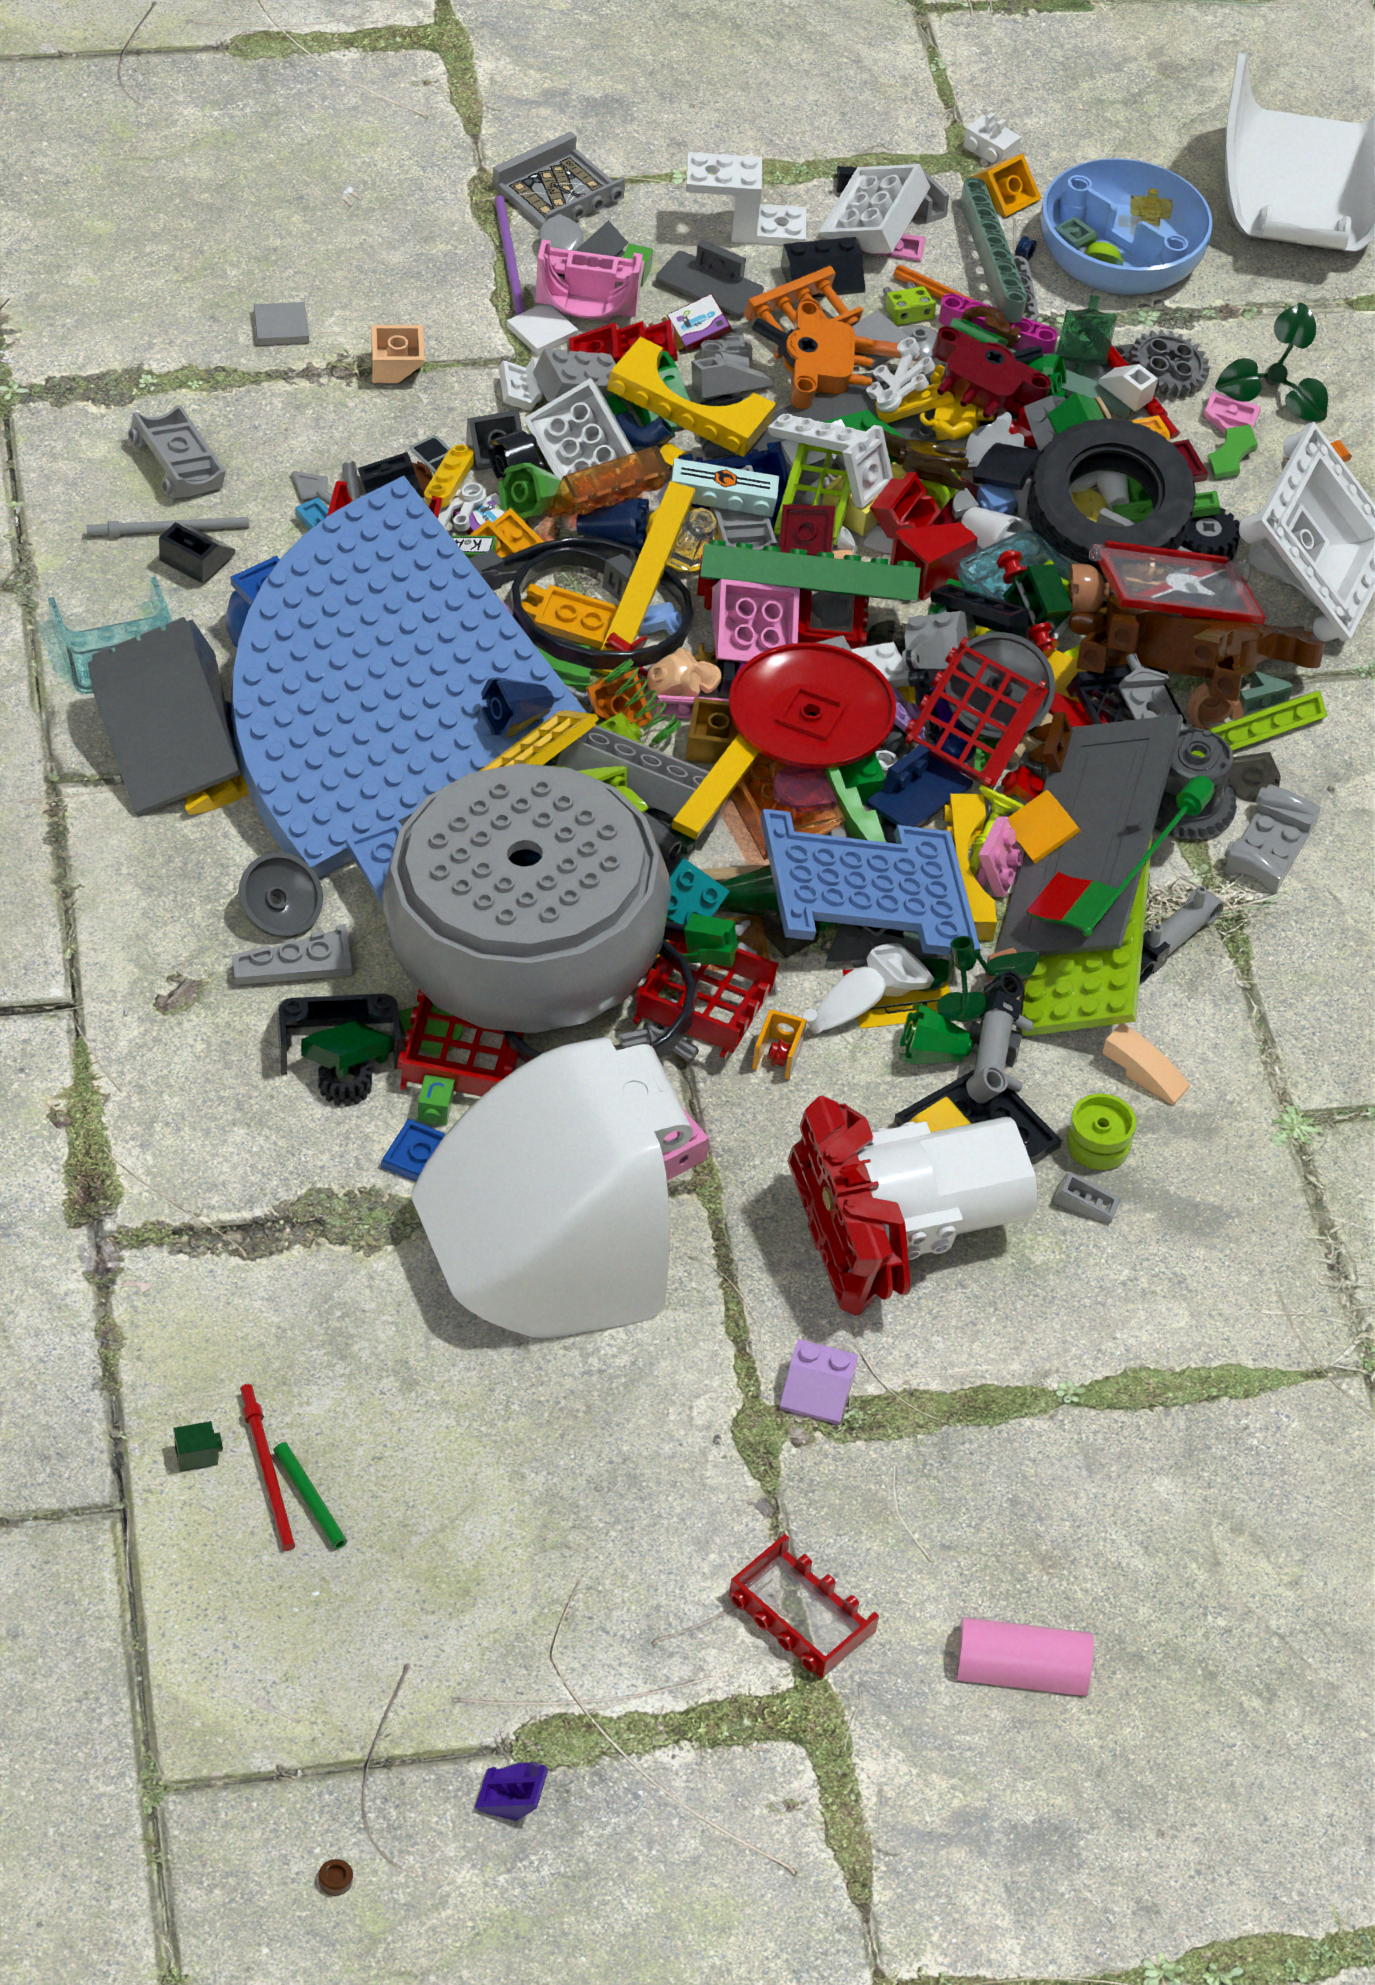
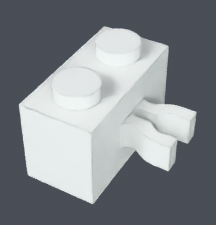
M991 112L987 116L982 115L966 127L963 147L994 165L1006 158L1019 154L1021 136L1005 127L1006 120L1003 118L995 122V114Z

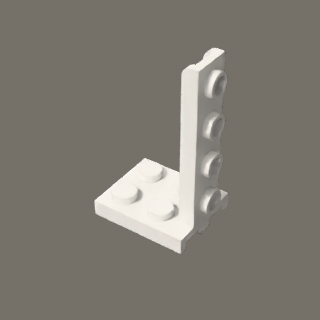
M791 414L780 415L768 426V431L773 437L842 452L854 506L865 507L882 492L891 478H893L881 426L873 425L865 432L851 427L815 421L810 418L792 416Z

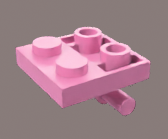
M1008 817L996 818L979 853L981 863L975 879L982 889L988 879L995 897L1006 896L1024 859L1023 851L1018 846L1015 831L1011 828Z

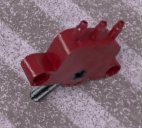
M943 326L937 333L932 354L937 359L946 363L941 383L937 389L939 395H944L947 391L962 398L960 400L961 406L966 407L971 403L983 409V417L986 419L990 418L993 414L1007 412L1016 399L1028 405L1047 397L1051 386V379L1040 371L1026 365L1043 357L1040 346H1032L1012 353L1008 347L997 343L987 342L981 344L979 340L951 326Z

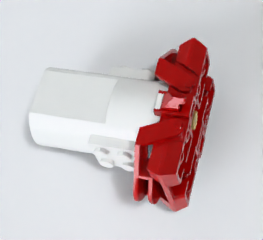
M821 1095L805 1109L800 1122L802 1137L800 1141L792 1146L787 1160L809 1221V1231L816 1250H819L838 1305L841 1310L854 1316L860 1315L874 1301L876 1295L882 1300H887L892 1296L893 1290L901 1296L909 1294V1260L929 1252L940 1254L951 1248L958 1234L1030 1219L1036 1208V1174L1017 1125L1010 1117H1002L930 1132L927 1122H907L897 1128L888 1130L887 1128H879L872 1132L866 1117L845 1103L838 1104V1102Z

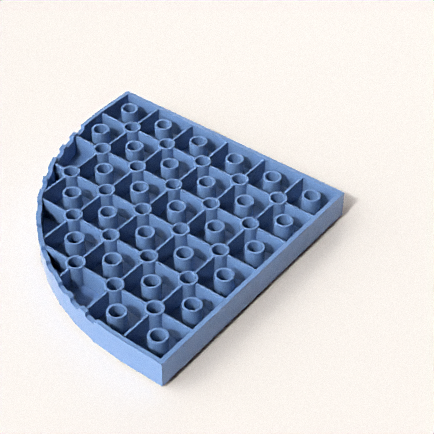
M405 476L333 512L305 533L282 556L263 582L248 611L238 641L231 686L233 739L240 762V770L248 786L251 799H254L258 808V814L283 852L297 856L305 861L314 870L318 878L354 860L347 849L346 839L397 821L403 826L427 796L469 773L478 772L558 711L569 710L587 713ZM501 677L547 686L548 690L553 694L554 704L549 714L515 736L503 738L500 737L501 734L494 735L491 733L483 717L482 707H487V699L482 700L481 692L488 679Z

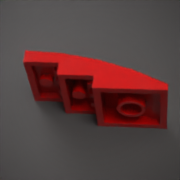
M671 319L650 327H646L644 321H640L620 329L617 323L614 322L569 338L570 351L611 354L614 362L617 364L639 337H642L662 347V352L667 351L674 362L678 361L675 329Z

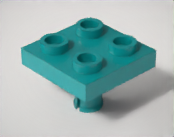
M681 858L669 875L672 891L667 918L674 923L687 925L692 913L712 917L730 891L688 860Z

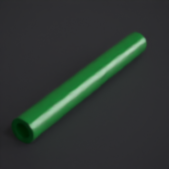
M282 1442L278 1444L273 1450L333 1549L342 1548L346 1545L347 1539L288 1443Z

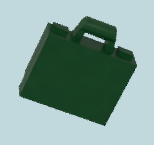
M355 1020L310 1034L301 1039V1056L329 1069L336 1067V1074L339 1078L348 1075V1067L376 1058L379 1064L386 1063L388 1061V1053L392 1052L393 1037Z

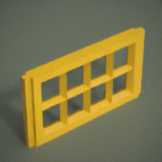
M569 710L558 711L479 771L519 763L542 766L593 728L599 718L597 714Z

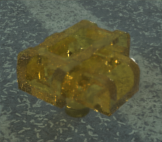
M1149 189L1148 196L1131 195L1130 213L1133 216H1140V222L1145 221L1148 224L1159 226L1160 218L1169 219L1171 217L1172 199L1157 197L1158 190Z

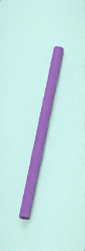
M498 195L494 200L517 316L525 312L505 200L503 196Z

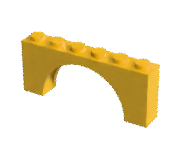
M639 337L611 370L607 390L744 457L772 423L776 403L754 392L745 400L727 406H707L688 401L671 391L659 376L657 368L659 367L663 348Z

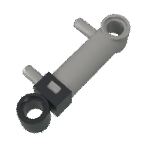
M1198 886L1191 893L1186 903L1161 925L1153 924L1151 931L1148 929L1143 936L1139 985L1144 983L1152 973H1156L1164 966L1167 957L1203 925H1211L1220 916L1225 903L1207 891L1206 887Z
M1011 970L1004 971L984 986L986 1008L978 1017L983 1020L975 1070L974 1075L966 1083L968 1094L978 1103H986L1003 1092L1006 1087L1015 1092H1020L1023 1087L1021 1081L1004 1073L1012 1024L1027 1032L1033 1027L1031 1020L1020 1015L1022 1002L1016 998L1022 995L1024 984L1021 977Z

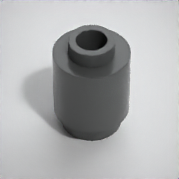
M894 723L890 735L880 747L882 750H887L896 754V757H900L909 747L905 743L907 736Z

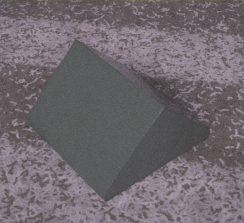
M519 410L467 418L466 446L474 452L476 471L492 468L488 450L493 449V445H489L490 440L522 430Z

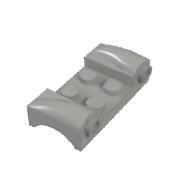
M181 405L175 406L168 413L158 417H145L138 412L133 413L131 428L128 430L129 441L137 448L149 446L165 471L164 479L161 481V488L165 495L167 494L171 499L185 498L223 488L226 471Z
M746 465L741 469L753 472L751 465ZM709 506L718 533L717 540L726 541V546L736 547L737 542L753 544V549L763 550L764 545L778 547V542L768 516Z
M1269 784L1267 788L1262 787L1257 795L1258 811L1242 839L1238 838L1235 842H1229L1224 854L1228 858L1224 873L1228 875L1241 873L1253 876L1266 885L1270 892L1276 894L1317 823L1321 807L1295 793Z

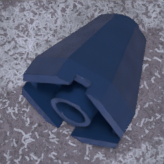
M501 677L488 679L481 692L482 700L487 699V707H482L483 717L491 733L494 735L501 734L500 737L503 738L515 736L549 714L554 704L553 694L548 690L547 686Z

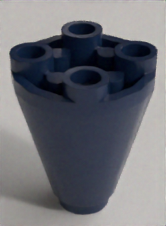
M635 497L584 511L583 514L577 515V534L584 535V537L606 538L642 550L647 538L646 515L649 513V500Z

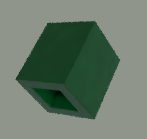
M212 1421L173 1428L174 1447L180 1472L218 1465V1452L223 1451L220 1432L214 1433Z

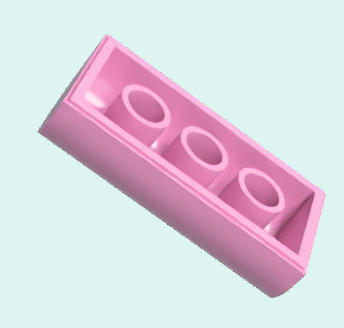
M962 1617L956 1680L1087 1697L1093 1661V1633Z

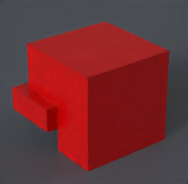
M907 472L903 479L891 478L870 506L887 538L894 539V533L899 529L931 526L941 512L932 496H924L927 491L916 472Z

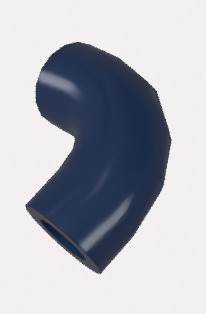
M622 413L615 417L634 452H653L675 437L674 430L661 416H658L644 427H640L631 413Z

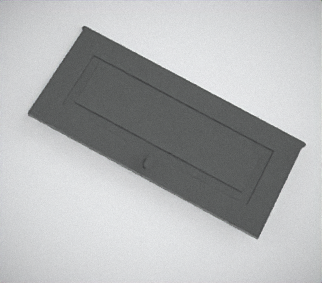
M1181 714L1072 727L1073 732L1061 772L1048 771L1042 793L1048 790L1069 814L1081 832L1036 864L1024 853V859L1020 866L995 953L1014 947L1017 953L1039 951L1040 956L1121 949L1143 867L1092 929L1093 934L1089 937L1084 936L1081 930L1071 926L1033 918L1027 914L1026 910L1058 871L1070 877L1098 881L1118 889L1146 854L1183 722Z

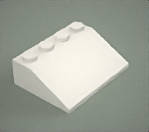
M921 165L857 167L818 232L819 235L827 239L856 237L862 251L871 254L892 253L930 189L929 182Z
M591 378L524 418L554 475L563 482L564 493L571 505L622 487L646 473L600 389Z

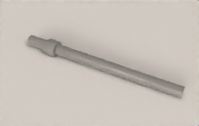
M248 517L134 523L108 521V524L86 526L87 536L109 535V537H120V534L165 532L175 522L192 526L198 530L249 528Z

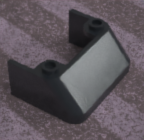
M382 993L283 999L277 1006L281 1075H287L286 1028L339 1026L354 1020L362 1024L390 1023L391 1037H393L394 1069H397L398 1058L401 1052V1033L396 999L391 995Z

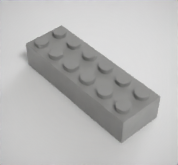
M597 725L562 750L557 765L576 771L625 766L627 767V788L634 791L647 804L648 808L664 811L673 819L709 773V771ZM729 797L704 830L713 832L724 812Z

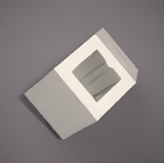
M1140 364L1115 367L1101 377L1098 383L1136 412L1152 401L1158 378Z

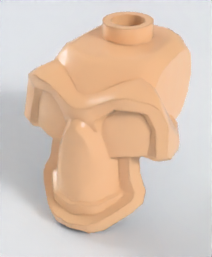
M680 647L675 653L664 657L649 669L647 675L648 688L650 691H657L656 699L658 695L696 697L699 695L700 689L705 693H711L721 683L722 674L717 666L705 661H696L689 650Z

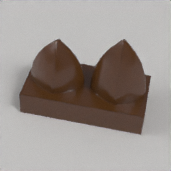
M1055 712L1051 723L1041 725L1029 733L1033 738L1046 742L1028 753L1029 756L1035 761L1047 763L1050 772H1061L1073 730L1065 712Z

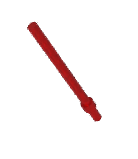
M245 1384L240 1387L245 1406L242 1410L245 1422L251 1428L282 1549L290 1551L295 1548V1543L262 1424L264 1419L261 1405L256 1401L253 1386Z

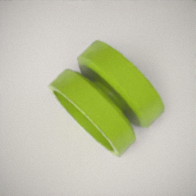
M1096 1093L1087 1095L1079 1100L1072 1110L1066 1137V1146L1070 1155L1079 1164L1096 1170H1108L1124 1163L1130 1153L1132 1139L1136 1130V1116L1132 1107L1123 1099L1111 1094Z

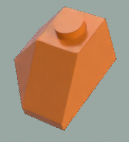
M636 669L625 673L609 684H606L604 678L586 687L594 714L608 720L622 712L631 723L636 722L639 727L648 724L652 720L650 711L637 719H633L647 704L645 697L628 707H624L640 690V683L617 696L615 695L630 679ZM637 674L627 686L639 680ZM643 690L641 691V693H640L637 697H639V696H641V695L644 694V693H643Z

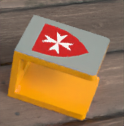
M769 1009L755 1045L752 1069L757 1070L769 1038L778 1040L782 1038L783 1041L792 1043L785 1072V1079L790 1080L804 1043L807 1019ZM778 1024H788L794 1031H783L779 1028Z

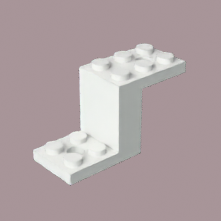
M688 152L686 192L733 195L731 242L769 245L806 242V207L760 204L762 157Z

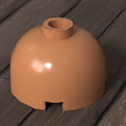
M1082 563L1070 565L1068 588H1070L1069 599L1074 611L1069 616L1076 612H1098L1102 607L1103 599H1109V583H1104L1101 572L1091 565Z

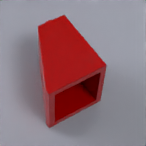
M961 522L899 529L894 533L890 565H897L899 561L915 562V567L921 568L918 597L924 601L930 598V591L945 586L949 578L959 582L966 578L967 573L973 569L978 538Z

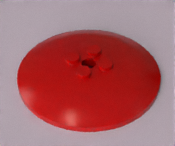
M792 643L774 647L758 654L739 670L730 688L729 711L738 733L758 752L787 765L810 769H825L857 762L876 751L886 741L892 731L896 715V700L886 677L872 663L856 653L828 644ZM809 712H814L818 715L808 716L806 714H808Z

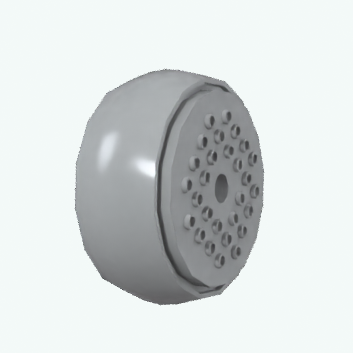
M519 763L469 773L426 797L401 827L395 840L383 888L382 908L400 965L407 977L438 1009L484 1029L539 1033L586 1023L629 997L654 964L662 947L672 889L665 862L646 816L614 786L571 768ZM522 849L536 851L542 856L538 863L527 867L515 865L508 859L512 853Z

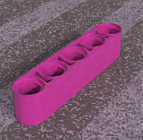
M950 293L942 297L939 322L944 326H950L953 318L961 319L965 309H971L974 306L981 305L983 307L984 305L996 310L998 308ZM985 317L971 319L972 323L998 335L994 329L985 325ZM1024 317L1020 322H1009L1012 329L1015 326L1021 329L1019 332L1021 337L1018 343L1014 342L1013 344L1015 351L1032 346H1040L1043 354L1055 352L1058 333L1054 328Z

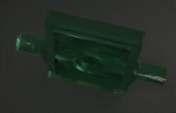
M1090 295L1087 309L1079 311L1066 310L1056 355H1059L1060 358L1075 362L1073 372L1083 376L1086 363L1107 364L1117 321L1115 314L1103 313L1097 310L1100 297L1096 295L1095 297Z

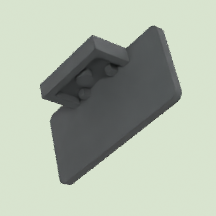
M701 240L697 245L696 257L684 251H677L656 274V281L697 300L712 293L721 310L736 317L744 316L748 299L764 292L762 285L744 278L746 258L705 240Z

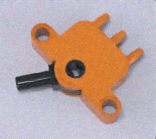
M804 298L799 302L794 320V330L791 329L787 334L760 318H757L752 326L753 331L778 345L777 353L783 356V364L791 373L790 401L793 406L799 409H807L812 406L815 392L841 394L848 389L849 384L860 386L872 385V378L852 373L854 365L872 366V358L854 355L855 346L873 347L874 340L855 336L854 329L847 323L820 319L821 306L818 301L812 298Z

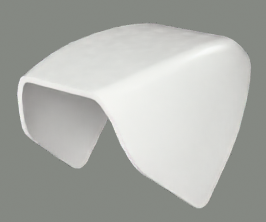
M1238 52L1226 125L1224 173L1228 210L1237 229L1244 235L1254 238L1347 252H1357L1367 246L1375 238V115L1363 123H1352L1263 109L1257 104L1252 95L1246 53Z
M601 1037L563 1045L544 1052L506 1076L468 1108L445 1134L431 1154L411 1191V1197L453 1296L469 1311L488 1322L534 1338L561 1337L649 1320L662 1311L665 1303L670 1248L668 1188L662 1153L684 1146L691 1139L693 1130L652 1046L641 1044L616 1050L608 1037ZM682 1131L677 1138L670 1141L664 1140L668 1134Z

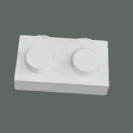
M532 358L526 368L504 360L498 368L504 403L532 411L536 403L542 400L544 393L533 375L538 362L537 359Z

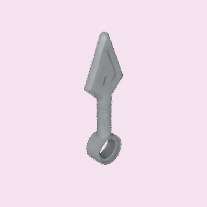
M298 471L291 473L301 500L318 497L330 506L332 494L326 491L328 477Z

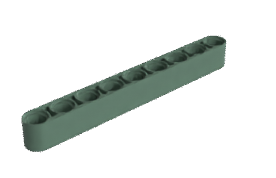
M967 178L963 184L960 206L997 308L1004 315L1005 321L1012 323L1020 322L1023 319L1027 301L1025 288L985 182L978 178Z

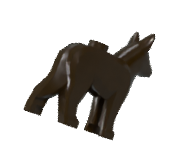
M883 430L888 456L896 458L897 464H901L906 473L916 472L919 479L965 491L967 481L956 478L951 469H954L959 476H961L962 470L967 471L969 459L964 458L967 453L966 449L949 448L918 439L909 440Z

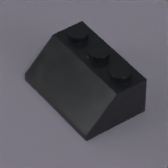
M856 237L783 244L781 269L786 283L831 265L836 272L832 289L837 295L865 293L862 252ZM818 293L813 295L812 298L825 297V295Z

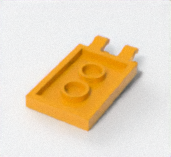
M529 584L525 602L521 603L523 609L538 627L562 638L590 645L597 649L602 648L618 609L617 605L553 585H549L547 590L536 584Z

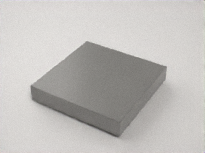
M305 302L254 304L258 345L309 343Z
M876 310L852 326L855 336L866 337L867 339L900 343L902 340L909 338L907 334L879 310ZM856 352L854 353L855 355L872 358L873 364L870 367L871 369H873L886 359L890 358Z

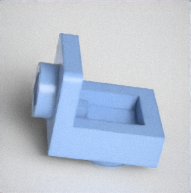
M671 602L655 606L651 605L644 618L640 632L643 635L666 629L671 636L678 631L682 622V616L676 611Z

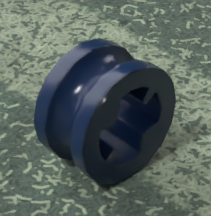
M1023 236L1016 247L1015 256H1023V258L1029 261L1035 252L1037 241H1029L1027 236Z

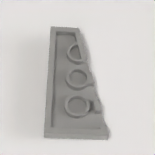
M346 924L336 926V930L323 933L321 930L311 933V937L298 941L295 938L288 939L277 947L271 948L267 945L232 955L235 985L352 976Z

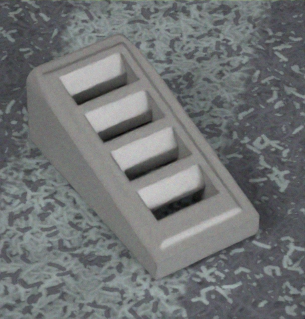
M1068 1171L1059 1183L1052 1203L1062 1208L1111 1223L1121 1199ZM1090 1200H1096L1095 1204L1091 1203ZM1102 1203L1108 1204L1106 1210L1101 1208Z

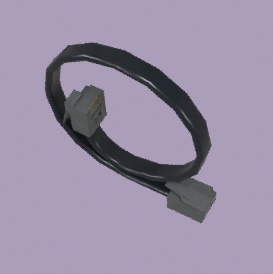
M565 537L538 543L502 558L493 550L468 558L493 591L500 589L503 582L514 581L510 593L513 618L536 647L561 661L600 670H614L628 659L634 661L630 668L656 664L683 646L692 627L694 612L690 591L668 566L664 569L660 583L666 587L680 604L683 620L677 632L657 645L632 651L588 649L561 641L538 627L523 609L520 594L526 583L543 571L562 565L582 566L603 574L602 587L620 602L641 553V549L606 538Z

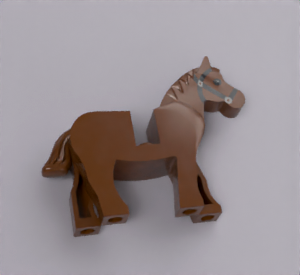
M1128 593L1130 599H1133V597L1140 595ZM1115 594L1109 597L1107 613L1076 612L1070 616L1068 625L1072 632L1086 636L1080 642L1077 669L1103 674L1106 666L1128 664L1126 657L1135 653L1142 665L1185 675L1203 677L1206 679L1210 696L1236 702L1239 699L1242 677L1253 673L1259 663L1272 658L1293 662L1301 667L1319 668L1321 667L1325 642L1311 637V632L1305 631L1303 626L1280 627L1207 617L1202 619L1182 617L1181 614L1122 607ZM1171 602V603H1168V604H1176V605H1178L1179 603H1178V602Z

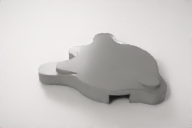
M1009 412L998 414L992 424L981 426L970 434L965 448L967 453L964 457L969 459L967 470H975L985 453L996 442L1023 447L1024 436L1020 433L1013 435L1009 433L1012 416Z

